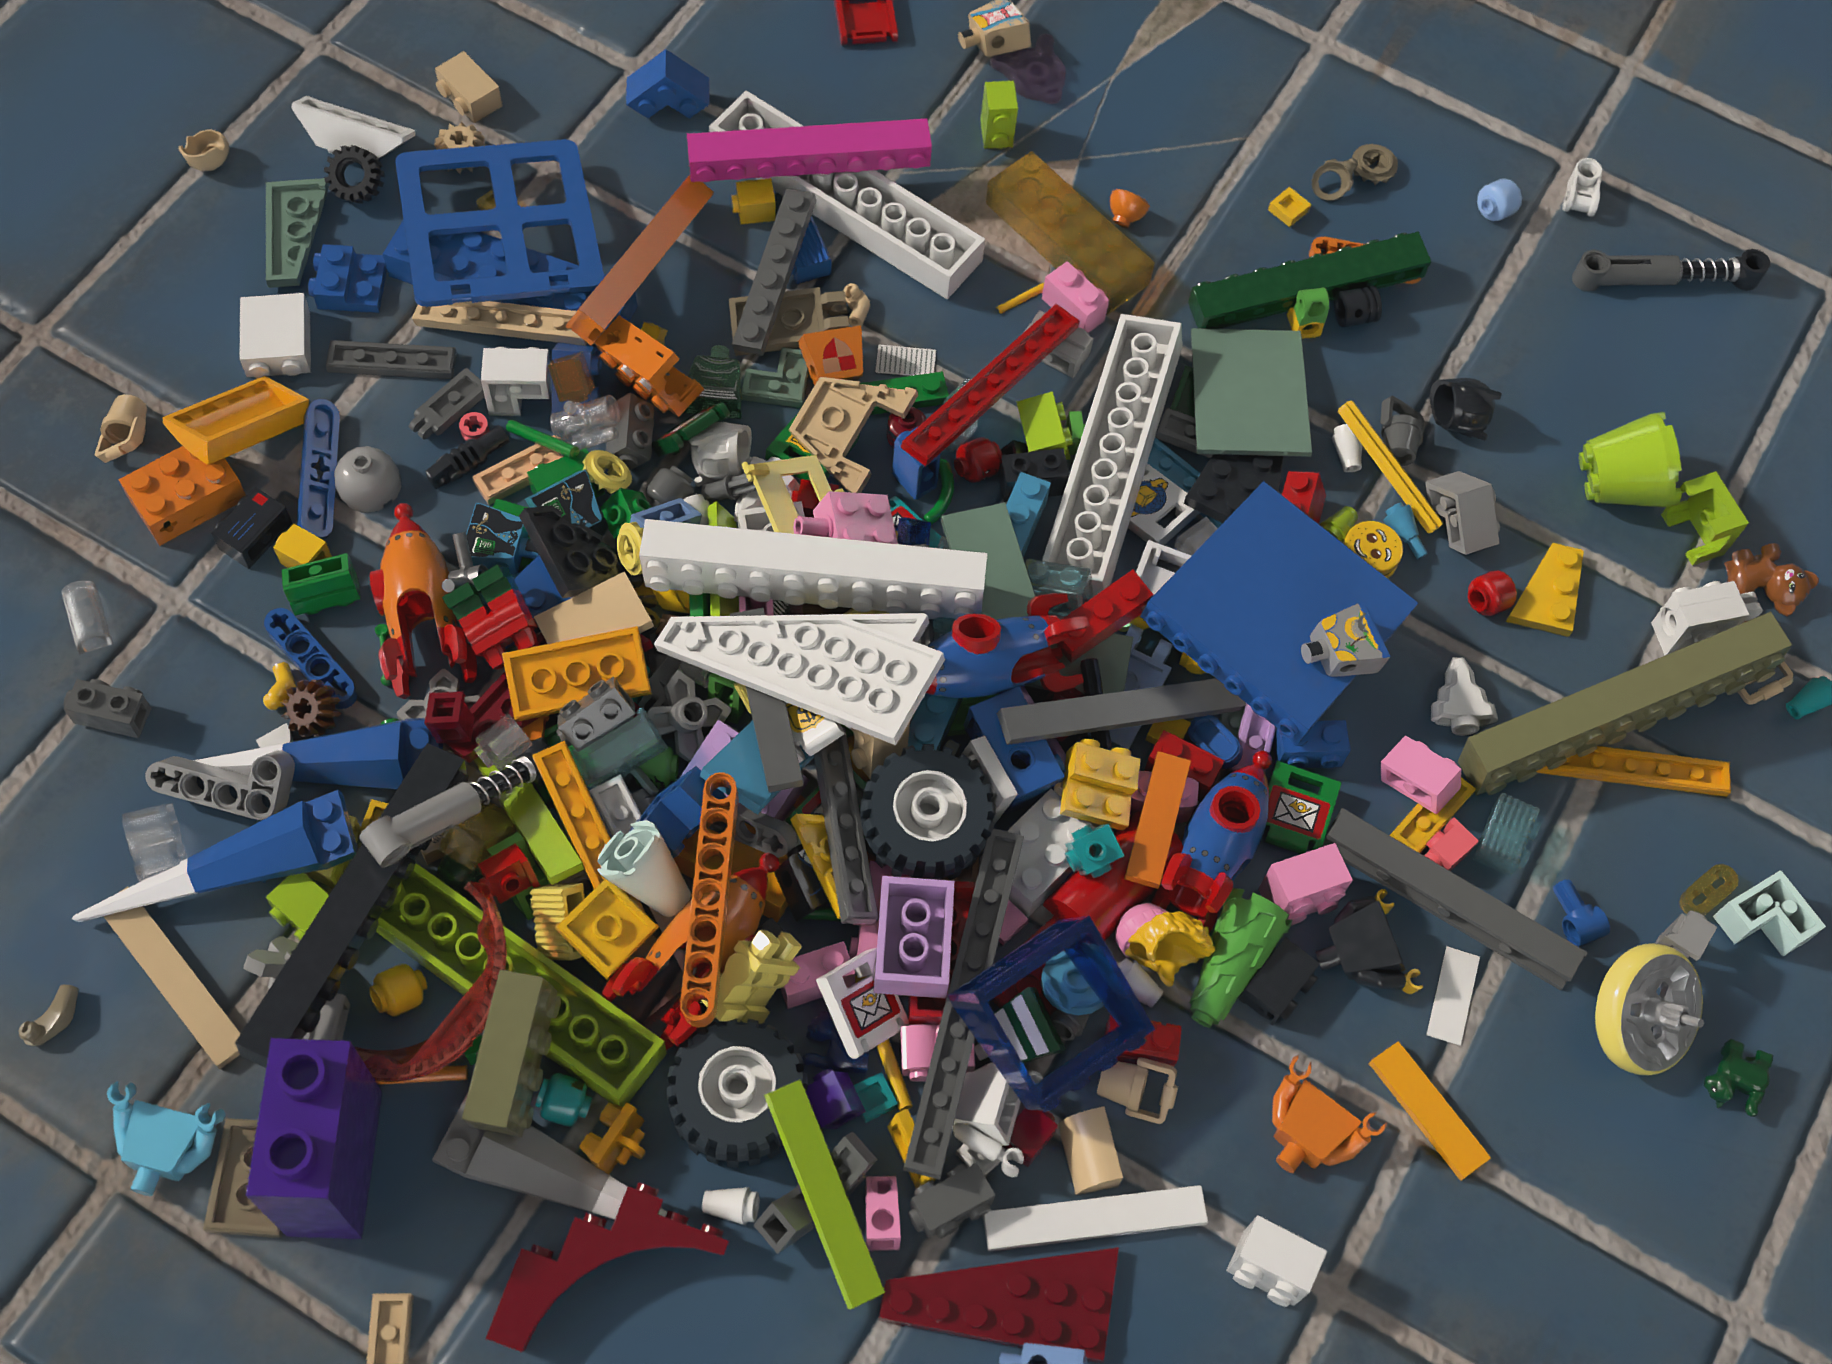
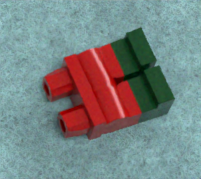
M497 564L472 579L473 583L467 582L442 597L447 607L452 609L461 624L475 654L484 657L493 669L500 670L504 667L502 653L507 652L505 647L514 642L518 650L539 646L534 632L538 625L534 618H532L509 568Z

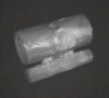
M606 395L583 404L567 401L564 404V410L555 412L550 417V424L555 437L562 441H567V443L578 447L579 450L619 438V432L613 425L620 423L621 412L617 401L612 395Z

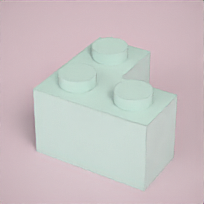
M1781 870L1729 901L1713 916L1734 944L1762 929L1782 956L1803 945L1826 927Z

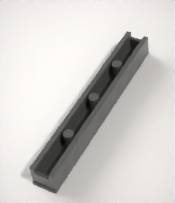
M1343 808L1332 824L1333 827L1323 842L1322 847L1335 843L1345 863L1560 991L1563 989L1566 981L1570 982L1581 961L1588 954V952Z

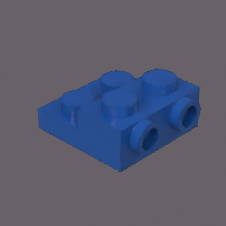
M322 244L321 253H315L313 259L314 270L317 271L316 278H310L308 285L309 295L314 297L317 309L379 313L387 273L383 255L355 254L353 246Z

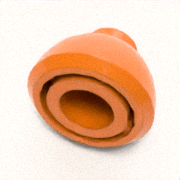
M1116 189L1111 193L1110 207L1114 215L1112 221L1117 225L1129 228L1130 223L1143 218L1150 209L1147 200L1132 192Z

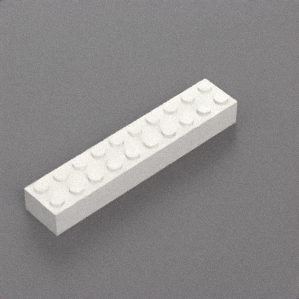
M745 91L709 126V132L800 127L803 125L750 92ZM875 170L770 177L773 190L784 196L786 189L815 193L817 201L812 213L814 216L947 300L983 261L985 238Z
M1121 314L1041 562L1039 572L1042 590L1091 599L1111 584L1181 353V323Z
M645 519L639 552L645 587H650L660 592L670 589L685 591L691 595L710 593L718 594L723 598L744 596L760 602H767L773 599L785 601L791 605H802L804 603L818 604L828 609L848 607L859 612L878 610L886 611L889 614L924 613L928 615V619L947 617L954 618L955 620L966 614H981L987 553Z

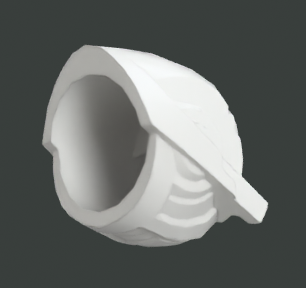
M715 422L689 440L692 462L699 474V477L694 480L696 486L720 481L727 475L739 476L742 474L741 464L750 456L752 432L749 426Z

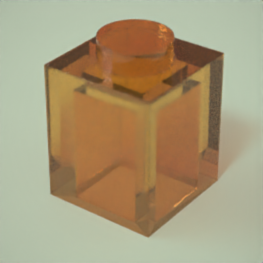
M583 351L553 359L548 364L560 402L569 400L570 404H576L589 399L588 394H591L595 387Z

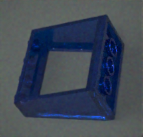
M1090 915L1057 921L947 995L956 1012L1027 1110L1047 1112L1057 1107L1062 1102V1095L1069 1090L1074 1092L1085 1087L1091 1081L1089 1076L1098 1070L1102 1072L1113 1067L1119 1061L1117 1056L1126 1050L1130 1052L1141 1047L1147 1041L1145 1036L1155 1030ZM1064 951L1119 1026L1035 1084L989 1006L988 1001Z

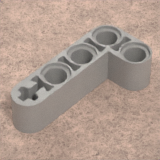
M276 750L258 757L251 766L250 775L247 776L186 758L172 756L151 764L146 771V782L152 790L158 793L248 818L263 820L282 811L286 807L295 763L289 753L283 750ZM269 761L276 765L277 775L272 774L270 771ZM197 777L203 780L205 784L204 790L198 786ZM230 785L236 789L237 799L231 796L229 791ZM263 794L270 800V809L262 802Z

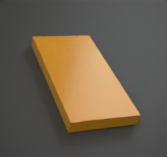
M638 626L502 653L514 720L516 722L557 714L568 702L572 700L578 702L588 695V690L600 680L606 682L613 676L631 698L652 694Z

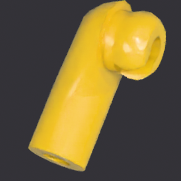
M286 662L278 663L272 668L277 682L263 698L264 705L270 710L284 707L280 702L290 699L286 690L296 687L290 666Z

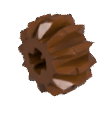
M301 680L297 682L296 687L287 689L286 691L290 699L280 703L287 707V712L281 717L291 719L288 729L298 731L299 735L303 737H310L311 735L323 736L326 734V729L336 727L333 717H339L342 713L335 709V705L341 701L338 697H332L335 688L330 685H324V682L321 680Z

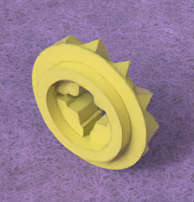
M594 450L589 452L583 460V470H586L590 482L596 483L599 490L604 488L609 494H613L619 488L627 489L632 482L631 472L627 465L614 454L603 450ZM605 469H608V475L604 473Z
M637 522L624 523L617 537L619 559L631 575L643 574L639 552L644 528H640Z

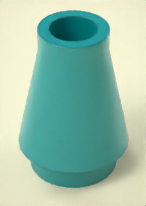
M1825 676L1812 678L1791 701L1786 703L1788 713L1798 720L1807 714L1832 705V681Z

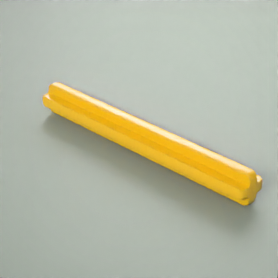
M1351 400L1343 404L1338 409V413L1405 504H1411L1414 516L1425 531L1430 534L1440 528L1443 521L1354 401Z

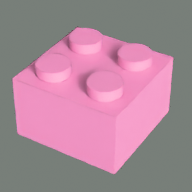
M1333 843L1272 864L1259 887V892L1262 897L1275 903L1288 913L1287 919H1292L1291 925L1305 920L1308 914L1318 911L1319 915H1323L1335 910L1340 899L1346 895L1345 892L1353 879L1336 844Z

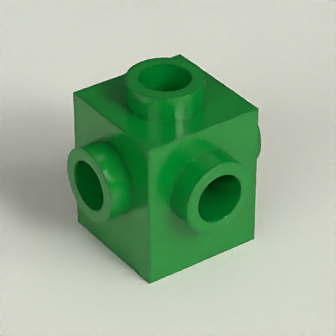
M619 488L600 508L610 533L614 539H617L621 526L624 523H630L631 515L649 509L651 505L646 500L643 492Z

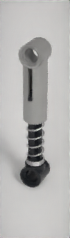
M544 737L538 738L520 751L517 759L511 763V766L503 765L500 771H492L488 777H480L477 783L470 782L468 784L462 782L393 818L390 816L381 817L368 825L360 834L359 839L382 868L388 867L403 858L410 849L481 812V804L488 805L491 799H500L502 793H511L512 788L516 786L522 788L523 783L536 782L538 786L545 785L532 755L551 746Z

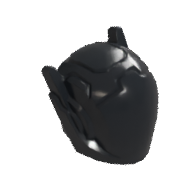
M1472 378L1438 380L1433 383L1430 390V404L1435 423L1445 430L1485 441L1488 435L1483 431L1487 429V425H1489L1493 417L1495 400H1499L1502 394L1501 392L1491 390L1486 384Z

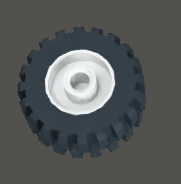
M923 744L921 751H916L912 745L903 748L900 756L892 753L886 757L884 765H878L872 772L870 781L867 782L860 805V820L868 853L874 852L876 854L875 862L881 868H884L886 865L891 867L892 876L901 877L902 874L911 876V878L942 880L943 877L947 876L948 879L952 880L960 876L963 869L969 870L975 864L978 856L982 854L987 838L991 836L994 827L993 819L996 815V804L991 802L994 794L991 785L983 784L985 774L979 767L973 770L969 766L971 759L964 754L959 759L952 755L954 749L946 746L943 747L941 752L934 750V744Z
M737 1019L727 1022V1026L718 1028L716 1022L705 1026L706 1034L700 1036L699 1033L695 1032L688 1038L689 1046L686 1049L680 1047L675 1055V1066H670L667 1100L672 1122H674L676 1132L681 1140L688 1142L689 1149L696 1155H699L701 1152L705 1154L708 1162L717 1165L719 1160L727 1161L728 1167L739 1168V1162L749 1161V1166L760 1164L761 1157L768 1155L770 1159L780 1153V1147L783 1145L764 1095L797 1080H801L804 1089L808 1090L804 1062L800 1053L794 1052V1044L787 1037L780 1039L778 1037V1030L770 1025L765 1030L759 1028V1021L748 1019L747 1025H738Z

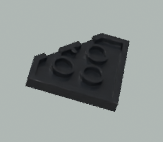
M555 507L525 508L519 515L562 598L574 597L624 571L633 588H639L644 583L643 574L631 575L622 565L617 550L601 541L603 536L581 523L575 526L561 517L563 512Z

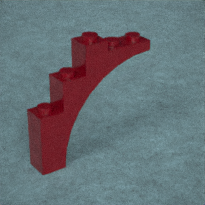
M638 1182L636 1189L628 1186L611 1230L605 1228L607 1220L588 1213L585 1214L583 1220L577 1217L574 1218L558 1261L552 1259L554 1251L533 1244L531 1250L521 1248L485 1339L519 1352H524L539 1322L557 1298L582 1276L607 1261L635 1251L661 1247L695 1248L724 1256L729 1241L722 1238L723 1230L704 1223L701 1230L688 1226L689 1218L668 1210L665 1217L659 1215L664 1200L657 1197L658 1189Z

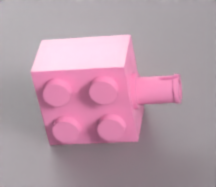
M829 491L813 510L814 518L797 516L794 521V534L898 544L887 495Z

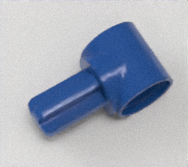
M1565 879L1553 886V891L1567 914L1563 918L1562 928L1569 942L1580 947L1609 935L1610 924L1605 913L1597 906L1585 905L1571 880Z

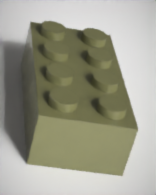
M499 970L462 1120L479 1129L522 1137L524 1128L529 1129L532 1123L534 1108L530 1104L533 1092H537L541 1086L543 1070L539 1069L542 1055H547L549 1052L552 1034L548 1030L551 1018H556L561 1002L560 996H557L558 991L543 977Z

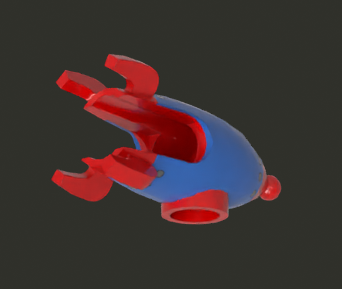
M1050 593L1033 597L1027 604L1028 616L994 619L984 614L963 615L954 621L951 632L941 635L927 645V647L943 652L945 661L926 694L958 699L983 697L1008 691L1018 686L1021 687L1039 679L1042 687L1050 692H1061L1074 688L1084 682L1082 674L1062 676L1059 671L1066 666L1058 661L1063 656L1061 648L1051 649L1049 646L1068 639L1067 633L1090 627L1086 616L1060 620L1056 615L1048 614L1050 608L1068 602V595L1063 593Z
M1257 751L1253 755V765L1242 767L1229 774L1209 790L1198 804L1185 826L1182 839V853H1176L1170 859L1161 881L1162 886L1159 887L1151 904L1162 909H1166L1171 902L1183 912L1199 916L1198 920L1202 921L1204 927H1208V934L1217 920L1218 911L1233 889L1234 879L1252 861L1263 837L1268 819L1269 804L1268 780L1264 769H1267L1272 762V757L1267 751Z

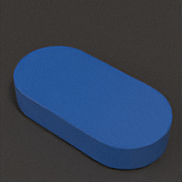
M1214 715L1195 717L1191 721L1188 735L1193 744L1225 760L1221 769L1232 768L1240 762L1243 756V749L1238 739Z

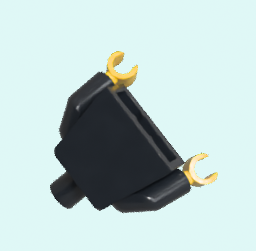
M1380 889L1374 897L1367 896L1349 901L1334 919V925L1329 928L1334 945L1315 951L1322 971L1342 964L1348 979L1354 980L1360 985L1378 989H1402L1407 994H1413L1422 989L1423 985H1414L1410 979L1421 974L1418 969H1412L1405 974L1402 973L1406 968L1386 918V914L1394 906V902L1385 904L1381 901L1388 892L1385 889Z

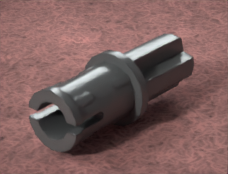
M745 474L739 476L727 475L724 477V480L706 483L701 488V493L704 499L709 501V504L728 498L736 500L742 494L757 491L753 481L748 482Z

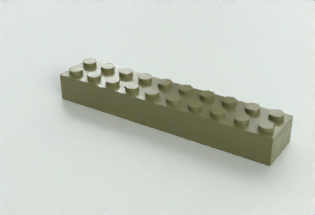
M1768 612L1470 736L1462 750L1458 764L1468 782L1476 788L1474 792L1476 796L1485 792L1488 795L1498 793L1507 786V783L1516 779L1518 782H1524L1537 774L1536 771L1546 766L1549 770L1555 769L1563 765L1567 761L1566 758L1576 754L1579 757L1586 756L1595 751L1597 745L1608 742L1609 745L1615 744L1624 739L1628 732L1636 729L1638 732L1646 731L1656 725L1657 720L1667 717L1669 720L1677 718L1687 711L1686 708L1695 704L1698 707H1703L1713 702L1719 694L1726 692L1728 695H1731L1746 686L1745 683L1755 679L1758 683L1769 679L1776 673L1775 668L1785 661L1784 656L1791 648L1792 643L1772 612Z

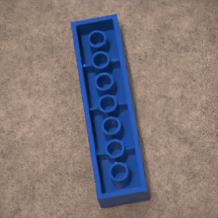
M403 219L383 252V257L389 277L413 284ZM482 232L436 235L429 238L434 277L437 281L496 277L507 274L502 239ZM526 248L529 268L534 273L579 268V265ZM568 280L550 282V286L568 284ZM470 289L451 291L452 295L471 293ZM636 291L604 331L619 315L630 322L638 307ZM592 292L553 293L550 296L492 302L577 311Z

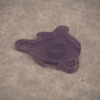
M1040 35L1033 49L1025 48L1012 51L1009 54L991 56V68L1004 74L1009 81H1014L1016 93L1022 97L1043 101L1048 104H1056L1062 98L1066 69L1062 61L1054 54V39L1051 35Z

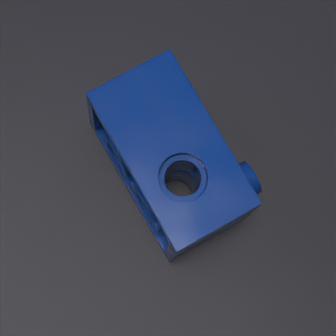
M1019 686L971 706L964 722L965 731L970 741L982 736L986 737L1018 793L1005 810L1007 815L1038 802L1050 789L1054 790V786L1057 783L1063 781L1065 777L1063 773L1066 771L1061 757L1058 754H1053L1046 739L1006 744L997 712L1001 708L1028 705Z

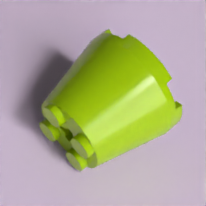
M1665 412L1648 414L1586 441V444L1583 445V452L1579 453V465L1581 471L1587 472L1588 482H1585L1584 488L1588 501L1594 500L1596 503L1669 507L1680 503L1682 491L1680 487L1676 488V482L1679 480V471H1682L1681 460L1673 426H1665L1663 421L1666 419Z

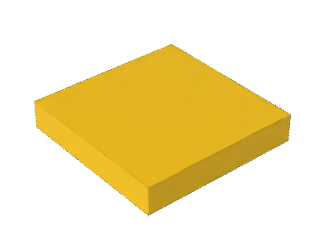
M605 879L555 929L607 980L659 926L619 887Z

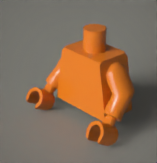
M1299 1055L1291 1059L1289 1066L1290 1075H1285L1273 1097L1272 1123L1277 1128L1274 1138L1284 1146V1149L1276 1158V1162L1289 1173H1294L1302 1161L1315 1169L1321 1163L1333 1166L1351 1160L1371 1142V1135H1379L1387 1128V1122L1379 1130H1375L1370 1126V1118L1377 1112L1368 1114L1363 1120V1128H1360L1359 1126L1362 1121L1305 1079L1311 1073V1062L1306 1071L1298 1072L1295 1070L1294 1064L1297 1062Z

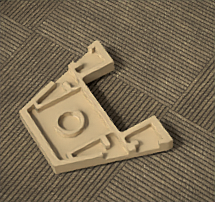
M820 377L791 424L789 431L811 455H817L820 464L849 493H861L872 475L871 471L846 459L847 453L875 407L878 406L905 419L918 397V392L916 389L905 387L904 390L887 388V385L884 384L871 386L860 384L859 381Z

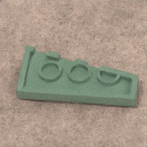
M324 178L266 182V282L268 288L300 286L329 189V184L325 182Z

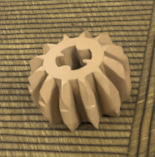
M462 121L459 126L455 127L449 123L448 130L440 129L439 137L435 138L436 150L486 146L481 131H477L474 124L465 127ZM469 167L467 169L472 172L473 167ZM457 168L456 170L460 174L461 171L466 168Z

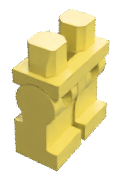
M759 930L752 941L739 940L733 948L737 953L728 958L725 964V971L720 975L717 1013L715 1017L719 1021L729 1022L737 1019V1022L742 1021L744 1023H747L748 1019H753L763 1024L770 1013L765 1006L776 989L784 987L789 982L790 976H795L800 969L793 959L801 949V944L789 933L781 932L778 938H776L767 930ZM700 999V1000L705 1004V1006L708 1008V1006H709L708 1002H706L705 1000Z

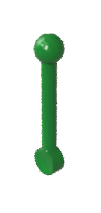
M378 624L375 627V633L380 639V647L389 635L388 627L385 624ZM383 674L381 676V683L384 686H391L392 681L386 680Z

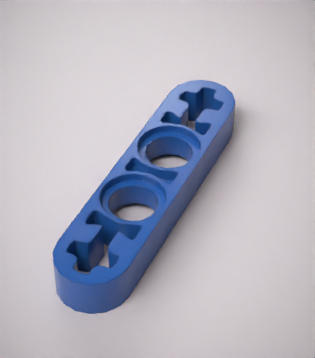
M285 608L271 610L264 619V626L270 638L308 681L321 680L324 682V685L333 687L331 683L335 680L341 690H346L347 694L343 697L339 694L336 695L335 691L333 692L332 697L341 699L335 705L336 709L351 707L358 697L352 679L292 612ZM276 622L286 623L290 634L286 636L279 626L276 627ZM298 641L310 643L308 650L300 654L292 652V647ZM319 663H326L330 666L329 671L323 676H314L312 674L313 667Z

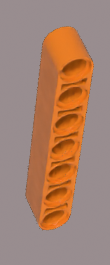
M723 772L714 773L709 776L704 785L680 1000L681 1011L686 1021L698 1028L711 1024L717 1013L739 802L735 780L732 776ZM719 787H727L731 790L729 796L724 799H716L712 794ZM716 821L727 824L726 830L721 834H712L708 831L709 826ZM712 856H718L724 860L721 867L715 870L707 869L704 865L706 860ZM710 891L717 892L720 898L716 904L707 906L700 902L701 897L705 893ZM711 927L716 930V935L709 942L699 941L697 934L700 929ZM707 963L713 968L708 977L699 979L693 976V970L698 964ZM702 999L708 1002L709 1006L704 1014L695 1016L689 1013V1007L693 1001Z

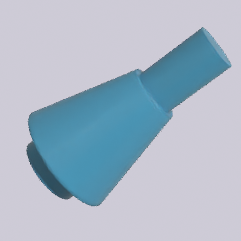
M1400 502L1385 511L1387 516L1383 519V522L1391 527L1409 545L1417 560L1426 556L1428 552L1418 537L1419 532L1411 504L1404 506Z

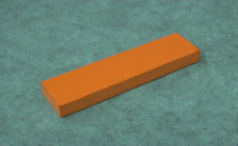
M1157 752L1125 880L1159 888L1191 760Z

